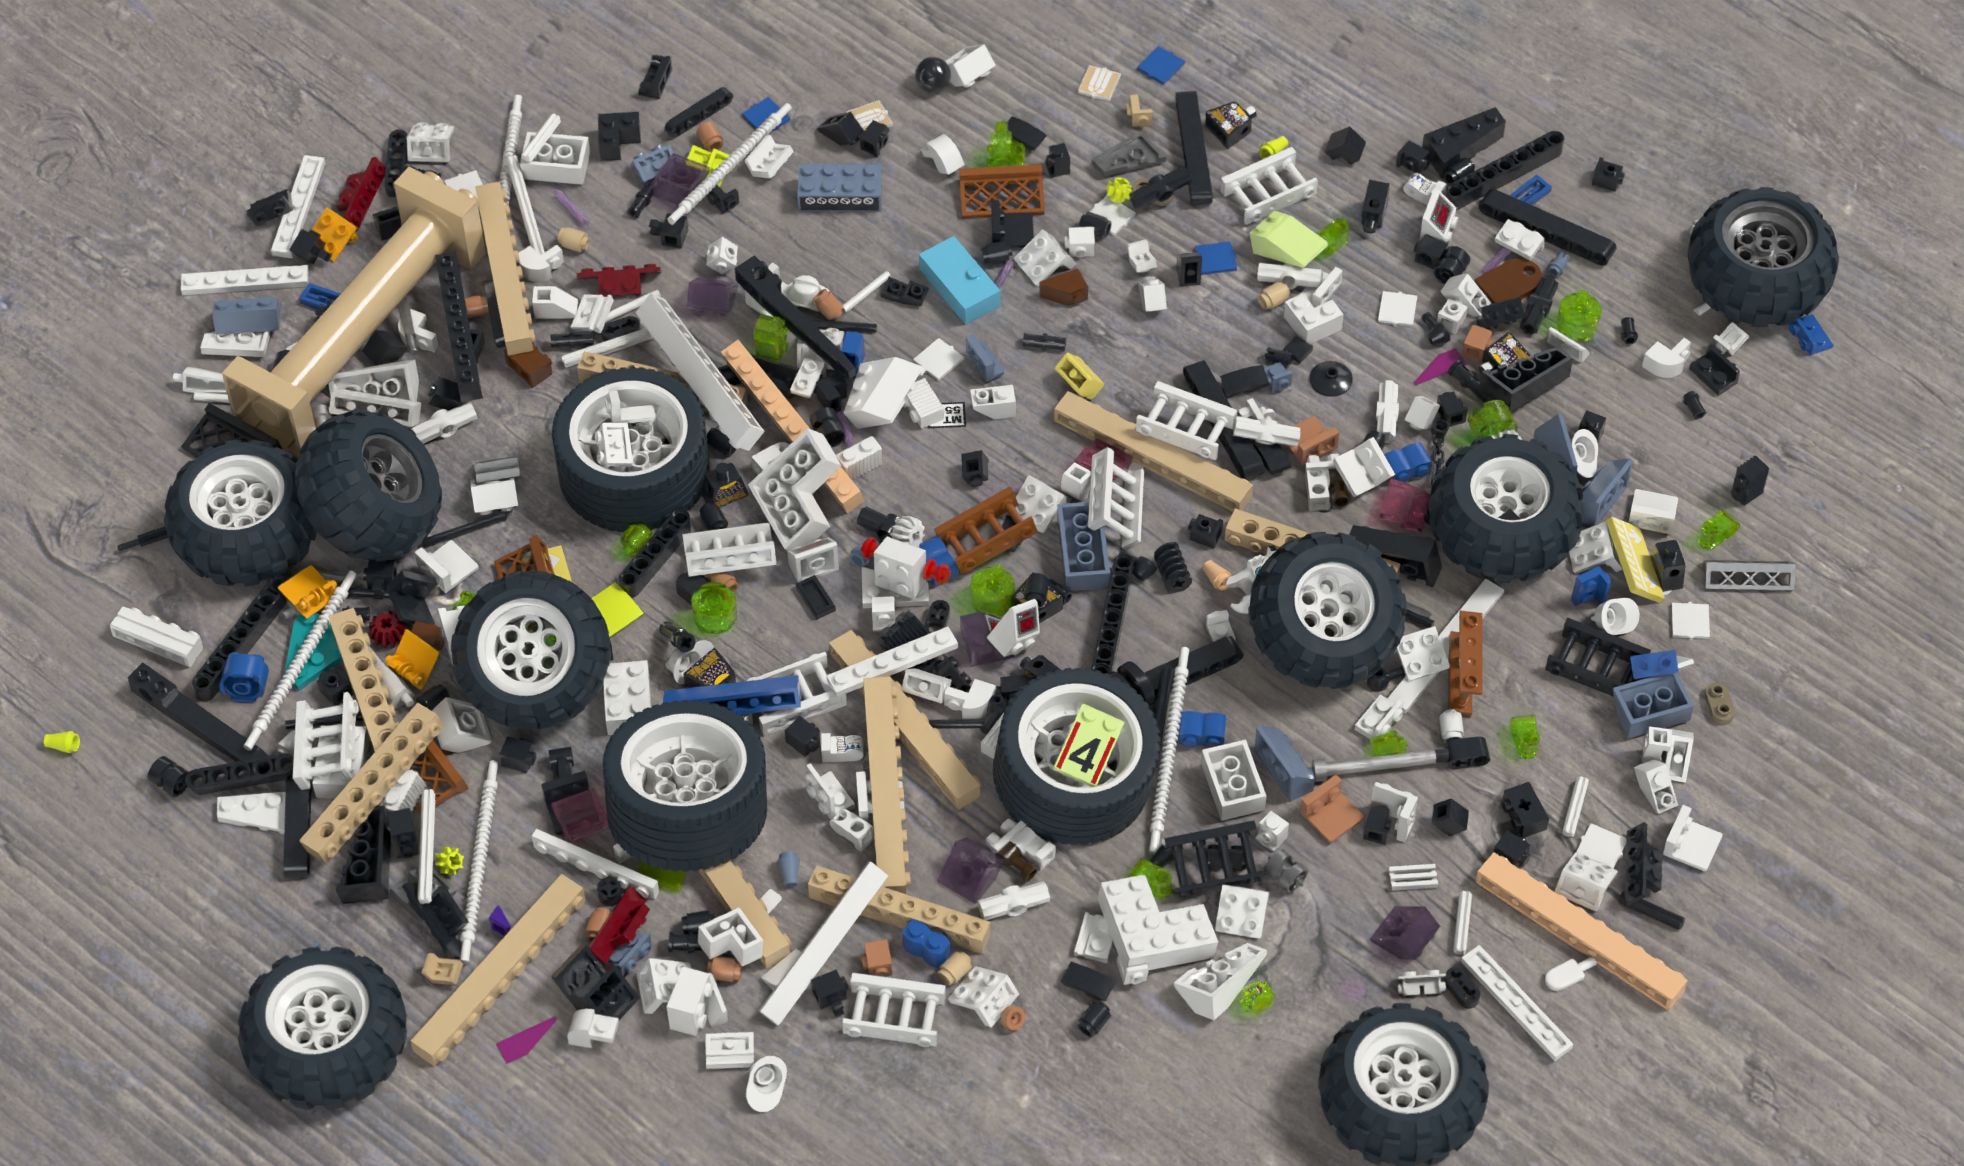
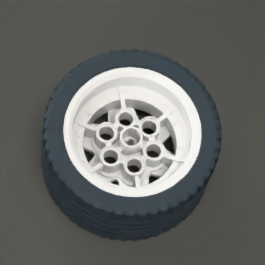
M622 367L617 370L616 368L610 369L608 372L603 371L599 375L591 376L592 378L590 379L587 378L582 384L579 383L575 389H572L569 395L565 396L555 413L552 426V440L560 488L567 503L570 504V507L579 516H582L583 519L590 521L594 525H599V527L604 529L608 528L611 531L643 532V530L649 531L653 530V528H660L672 512L677 509L691 510L694 503L698 502L699 497L702 496L704 475L710 472L706 426L700 402L693 395V392L687 389L684 383H680V380L673 378L669 374L665 375L664 372L655 371L654 369ZM617 390L620 402L625 403L627 407L653 405L656 420L646 423H628L633 463L631 467L609 466L606 469L601 467V464H598L597 461L599 446L595 443V432L598 431L602 423H612L610 413H606L605 400H609V391ZM667 438L670 444L662 445L664 440Z
M1064 668V670L1050 671L1043 676H1037L1035 680L1032 679L1027 682V685L1022 686L1020 691H1017L1013 698H1011L1004 711L993 761L995 789L997 794H999L1000 801L1003 802L1004 808L1009 811V815L1015 818L1017 823L1020 821L1024 822L1026 827L1032 829L1037 836L1039 835L1045 840L1050 839L1052 842H1061V844L1066 845L1067 843H1071V845L1098 843L1100 840L1104 841L1108 837L1116 836L1118 832L1121 833L1126 827H1129L1141 814L1147 802L1161 748L1157 720L1154 719V714L1149 709L1150 707L1147 702H1144L1143 697L1140 694L1138 695L1137 691L1130 688L1127 683H1122L1120 679L1113 678L1107 673L1103 674L1101 671H1091V669L1086 668L1085 670L1081 668ZM1082 703L1124 721V725L1098 784L1094 787L1053 770L1054 765H1052V763H1056ZM1063 727V731H1061V730L1052 731V730H1054V729H1056V728ZM1053 743H1058L1061 746H1055ZM1035 755L1041 758L1043 761L1037 764L1035 760ZM1117 760V770L1114 772L1107 764Z
M676 700L671 703L656 704L651 708L643 709L642 712H637L633 717L631 716L626 722H623L610 737L603 754L607 822L615 841L630 856H634L635 859L642 861L644 864H650L655 868L660 867L663 870L670 869L677 872L679 870H682V872H689V870L699 871V869H710L712 866L714 868L721 863L729 862L730 859L733 860L738 857V854L741 855L745 852V849H748L752 842L756 841L765 825L767 817L765 750L755 728L747 720H744L742 716L714 703L709 704V702H699L698 700H682L679 702Z

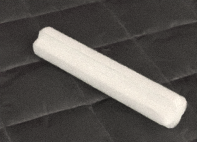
M553 113L549 116L523 151L522 159L524 161L531 162L560 124L559 115Z
M1579 776L1576 779L1562 830L1564 836L1573 837L1575 834L1589 782L1586 777Z
M1461 891L1459 893L1453 952L1460 955L1466 953L1472 900V893L1469 891Z

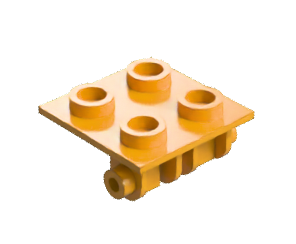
M326 207L312 230L321 235L320 239L326 243L323 250L332 255L330 260L335 262L348 242H356L358 239L357 227L328 207Z
M310 565L281 584L278 589L308 619L328 605V601L334 595L333 592L337 587V583L334 580L326 581Z
M406 629L393 656L388 655L385 658V663H387L386 666L423 691L440 652Z

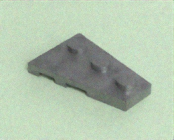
M1142 131L1092 158V165L1104 177L1166 162V156Z

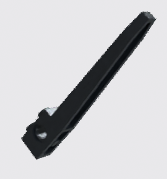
M754 255L735 268V281L762 308L834 370L847 379H851L856 375V369L848 358L782 294L781 278L776 273L773 274L763 260L760 261Z
M142 662L127 677L130 689L134 694L235 762L268 756L257 745H254L251 751L246 750L243 745L247 738L179 692L175 684ZM270 766L263 767L261 774H266Z

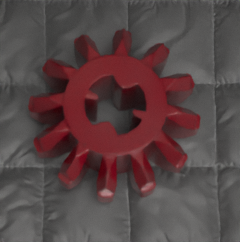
M391 610L387 614L381 611L379 617L373 615V622H369L368 626L370 638L374 640L377 646L382 644L386 648L391 644L395 647V642H400L404 635L406 622L400 621L397 613L393 615Z

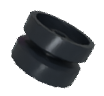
M1127 661L1117 668V672L1111 671L1108 673L1111 677L1120 679L1122 683L1125 682L1130 688L1136 690L1137 694H1140L1144 702H1147L1149 706L1155 702L1154 689L1149 679L1134 662Z

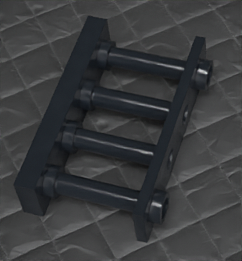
M1567 617L1562 637H1565L1566 640L1557 657L1548 656L1545 670L1553 675L1562 676L1614 697L1613 688L1629 684L1633 677L1630 656L1649 654L1651 650ZM1574 642L1587 646L1578 666L1566 661ZM1595 650L1608 654L1599 674L1587 669ZM1616 658L1629 662L1620 682L1608 678Z
M1255 820L1163 838V848L1169 847L1170 852H1173L1180 886L1179 888L1172 889V893H1179V897L1193 895L1192 890L1245 879L1247 884L1261 881L1260 876H1264L1266 873L1265 870L1256 871L1249 838L1251 831L1256 830ZM1237 834V837L1241 840L1247 874L1234 876L1227 845L1228 835ZM1214 838L1215 843L1218 842L1225 878L1211 881L1204 845H1206L1205 840ZM1192 843V846L1196 849L1202 883L1188 884L1181 850L1184 849L1183 844Z

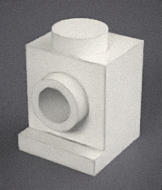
M1448 299L1442 310L1438 313L1437 323H1442L1448 332L1456 334L1467 316L1468 306L1460 299Z
M1270 811L1259 822V832L1255 840L1274 852L1287 839L1289 823Z

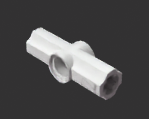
M1259 263L1257 281L1281 282L1286 284L1289 289H1294L1296 286L1318 288L1322 284L1323 270L1301 268L1287 263L1283 266Z
M1385 380V382L1380 383L1379 401H1377L1376 408L1377 431L1384 435L1385 443L1395 440L1396 422H1398L1399 403H1397L1398 384L1391 380Z
M471 402L462 404L449 411L441 409L436 411L430 420L412 427L411 432L423 444L439 436L447 438L456 433L458 427L476 420L477 414Z
M1238 416L1233 427V436L1254 439L1258 443L1267 445L1276 443L1297 447L1301 433L1298 427L1281 425L1274 420H1254Z
M1044 881L1022 888L1019 886H1009L999 895L978 900V907L983 920L993 919L1006 914L1014 917L1023 914L1029 907L1049 902L1050 896Z

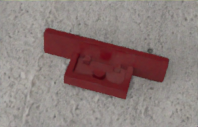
M377 157L371 158L365 172L349 175L335 205L339 211L346 210L343 218L356 226L357 230H359L386 172V167Z
M645 264L644 268H635V265L623 266L622 270H614V267H603L602 271L595 272L592 268L581 269V273L576 274L578 280L598 278L599 295H603V297L608 295L642 294L640 275L661 274V267H656V264Z
M633 886L626 889L589 946V949L599 962L607 963L617 947L623 944H630L637 936L635 934L637 929L642 927L647 921L645 917L650 908L645 904L646 899Z

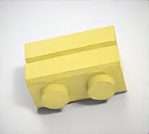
M1067 353L1055 366V370L1082 397L1092 400L1104 386L1102 380L1078 356Z

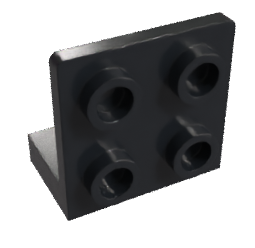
M991 200L992 243L1005 240L1006 244L1010 243L1011 248H1024L1034 238L1033 213H1004V208H1000L999 200Z
M402 570L386 586L400 621L415 624L416 621L435 624L424 599L438 585L435 578Z
M585 771L541 784L543 798L557 835L600 821L589 790Z

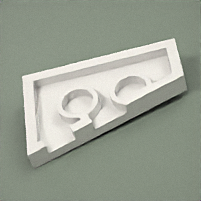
M272 330L229 334L204 333L200 347L201 354L265 357Z
M862 567L863 608H872V597L894 596L895 607L929 606L928 582H926L917 596L912 599L876 586L875 571Z
M286 792L217 797L218 821L243 827L247 825L259 827V830L268 831V829L279 831V834L284 835Z

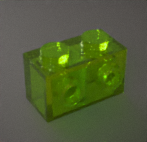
M760 314L754 328L757 356L780 362L783 354L787 353L789 348V342L786 341L788 329L785 328L784 319Z

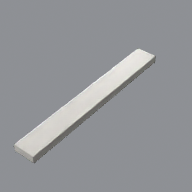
M1485 579L1460 610L1483 613L1484 618L1503 595L1504 589ZM1459 612L1439 635L1448 661L1449 634L1451 631L1459 632ZM1438 673L1408 681L1405 676L1387 699L1395 704L1399 699L1402 700V710L1406 714Z
M871 861L865 865L760 1008L759 1012L776 1026L780 1025L810 984L811 979L815 977L888 877L885 872Z

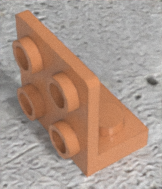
M1312 416L1292 426L1300 428V439L1297 447L1287 446L1302 466L1307 463L1308 456L1317 455L1320 457L1338 448L1340 432L1336 427L1326 430L1319 420Z
M1334 775L1301 800L1300 814L1329 843H1333L1364 820V815L1341 793L1342 780L1337 775Z

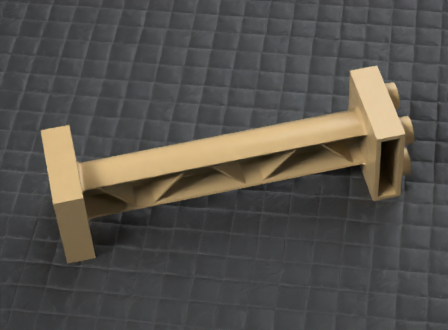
M408 167L394 182L402 227L271 372H268L250 361L237 356L222 372L233 416L278 439L282 449L299 458L301 456L299 451L305 440L316 429L310 403L436 262L435 255L456 251L458 264L469 270H472L486 255L483 239L484 230L478 210L479 201L469 190L462 188L456 191L446 186L443 180L435 173L427 171L423 174Z

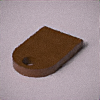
M1515 258L1474 279V282L1491 304L1515 297H1520L1522 300L1535 293L1542 278V273L1534 262L1528 259ZM1529 270L1534 274L1526 275L1524 271Z

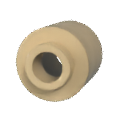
M567 227L561 228L557 242L564 248L582 253L584 249L587 250L589 247L590 238H588V233Z
M1276 282L1261 291L1257 296L1258 302L1264 310L1273 309L1289 300L1290 290L1286 284Z
M955 951L939 967L940 970L937 972L940 980L948 986L956 984L972 968L970 957L964 952L959 953Z

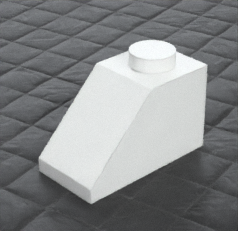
M1671 729L1672 747L1670 751L1666 752L1665 764L1671 780L1686 783L1694 736L1691 732Z

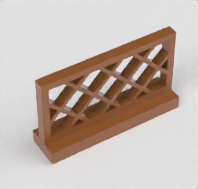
M1042 164L959 169L962 219L991 217V211L986 206L991 200H998L996 196L1001 191L1009 196L1003 203L999 201L1000 208H1004V213L1032 212L1033 215L1045 214ZM1031 182H1038V188L1034 192L1025 186ZM1014 183L1018 188L1011 193L1005 188L1008 184ZM993 184L998 189L993 194H990L984 188L987 185ZM964 186H974L977 190L970 195L964 190ZM1021 190L1030 195L1024 202L1016 197ZM980 192L988 197L983 204L975 199ZM1034 198L1040 203V208H1030L1027 204ZM1013 199L1020 206L1017 209H1010L1006 205ZM970 202L979 207L976 211L966 212V206Z
M535 535L529 538V544L495 560L494 563L498 577L502 578L506 574L515 572L518 565L525 566L523 572H529L532 568L536 572L543 571L555 574L547 545ZM531 552L527 563L521 561L524 554ZM513 562L508 572L503 571L502 565ZM531 622V623L528 625V628H530V627H532V626H534V625H536V624H538V623H537V622Z
M434 740L429 743L424 751V761H414L411 765L422 767L420 777L424 782H434L432 790H434L435 797H437L435 799V808L458 791L462 794L469 789L463 778ZM427 767L437 768L435 777H425ZM439 783H448L451 787L444 793L437 792ZM417 799L418 802L415 803L416 806L414 808L421 815V807L418 805L419 799Z

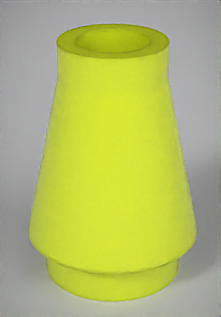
M1280 136L1277 139L1263 143L1259 149L1260 157L1265 159L1283 151L1288 147V140L1284 136Z
M73 731L46 734L44 737L45 747L66 753L76 752L80 745L79 735Z

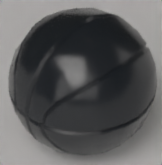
M938 57L923 59L915 70L917 84L927 92L941 91L948 85L951 78L948 64Z

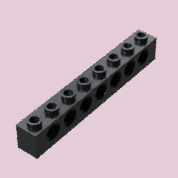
M456 251L435 255L461 402L482 399V390Z

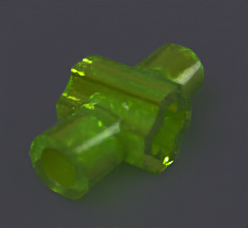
M998 121L994 125L995 133L990 134L991 149L995 151V159L997 161L1005 162L1009 159V150L1013 149L1012 133L1008 132V124L1005 121Z

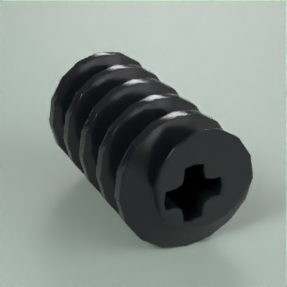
M1168 542L1157 548L1154 552V559L1165 588L1171 592H1180L1187 589L1192 584V578H1190V573L1187 570V565L1184 563L1185 560L1182 557L1181 550H1179L1178 543Z

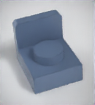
M1281 362L1264 368L1270 384L1268 386L1272 392L1285 390L1292 385V372L1290 370L1286 371Z

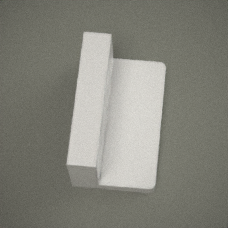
M1335 267L1330 274L1323 271L1322 284L1318 288L1306 286L1301 294L1303 293L1314 308L1326 303L1340 286L1343 270Z

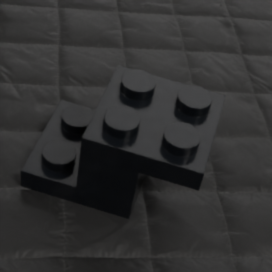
M581 944L551 976L576 1010L593 1009L597 1015L618 1018L620 1021L640 999L639 995L615 964L599 962L586 944Z

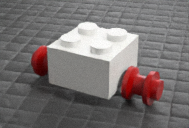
M870 537L861 546L863 558L870 559L872 556L874 557L875 585L914 599L925 586L926 580L929 581L931 578H934L936 584L942 585L950 578L951 571L948 564L943 563L941 566H937L934 559H929L926 563V550L890 537H886L880 545L876 544L875 538Z

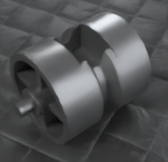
M1281 849L1273 856L1270 855L1268 857L1269 861L1264 868L1265 873L1274 881L1279 880L1278 884L1284 890L1292 893L1299 886L1303 887L1305 885L1303 882L1308 875V870L1299 862L1294 863V858L1288 852Z

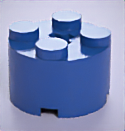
M230 653L224 663L219 683L220 691L224 695L227 693L231 696V700L239 703L256 702V698H262L269 674V668L264 662V657L258 654Z

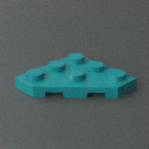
M315 613L308 619L302 614L294 619L285 671L289 670L288 666L292 665L295 655H299L298 650H302L301 645H305L304 640H307V635H310V631L313 630V626L319 620L320 615L318 613ZM328 625V629H324L325 634H321L322 639H319V644H316V648L313 649V653L310 654L307 663L303 664L304 668L300 669L301 673L297 674L298 678L294 679L295 683L293 685L298 691L319 678L324 671H329L342 662L330 625Z

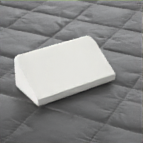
M1552 327L1549 328L1547 343L1554 347L1558 346L1580 363L1589 356L1590 352L1586 348Z
M909 668L905 671L902 688L903 692L943 703L947 686L950 687L952 680L916 668Z
M795 949L764 974L761 979L774 991L802 952Z
M708 973L710 975V982L713 984L711 996L709 998L706 997L704 1001V1011L710 1026L716 1027L727 1023L728 1016L714 977L711 973Z

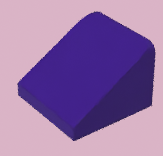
M497 906L489 916L491 930L506 936L511 930V926L500 906Z

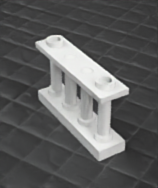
M1293 147L1221 178L1220 192L1223 196L1235 194L1245 207V225L1256 222L1273 211L1281 210L1305 198H1310L1317 193V178L1306 181L1295 167L1296 151ZM1288 170L1298 185L1288 189L1277 173ZM1270 178L1281 193L1271 197L1259 181ZM1252 186L1263 201L1253 205L1241 189Z
M1157 381L1154 386L1153 401H1156L1147 418L1138 415L1136 431L1145 436H1151L1197 453L1202 457L1216 460L1218 444L1215 442L1224 427L1233 430L1237 410ZM1164 405L1176 409L1167 425L1156 421ZM1184 412L1196 416L1187 432L1176 429ZM1203 420L1216 423L1207 440L1195 436Z
M1107 447L1092 455L1088 527L1095 531L1107 525L1122 535V548L1126 550L1141 542L1144 470L1139 469L1131 474L1113 464L1114 451ZM1113 474L1125 481V489L1112 482ZM1112 492L1124 499V507L1111 500ZM1111 510L1123 517V525L1110 518Z
M770 523L683 534L689 576L777 565Z
M826 652L813 654L807 659L747 680L752 681L794 675L799 677L800 690L805 699L801 701V707L777 710L775 712H762L763 716L759 717L763 736L787 728L799 716L808 720L847 705L846 694L836 697L827 682V674L824 668L828 667ZM816 672L825 693L813 696L803 676Z
M348 692L343 695V705L314 710L305 700L297 702L293 780L301 790L310 789V780L313 776L342 771L348 781H351L353 778V771L356 770L354 760L356 713H358L359 709L357 701L353 700ZM343 714L342 724L313 729V722L316 719ZM342 733L341 743L312 748V741L315 738ZM341 752V762L311 767V760L314 757Z
M852 973L851 992L857 995L852 1019L843 1018V1034H848L851 1037L865 1036L915 1043L922 1047L937 1046V1031H931L936 1005H944L945 985ZM867 995L880 997L875 1023L861 1021ZM890 998L903 1000L898 1026L884 1024ZM914 1001L926 1003L922 1029L908 1027L912 1002Z

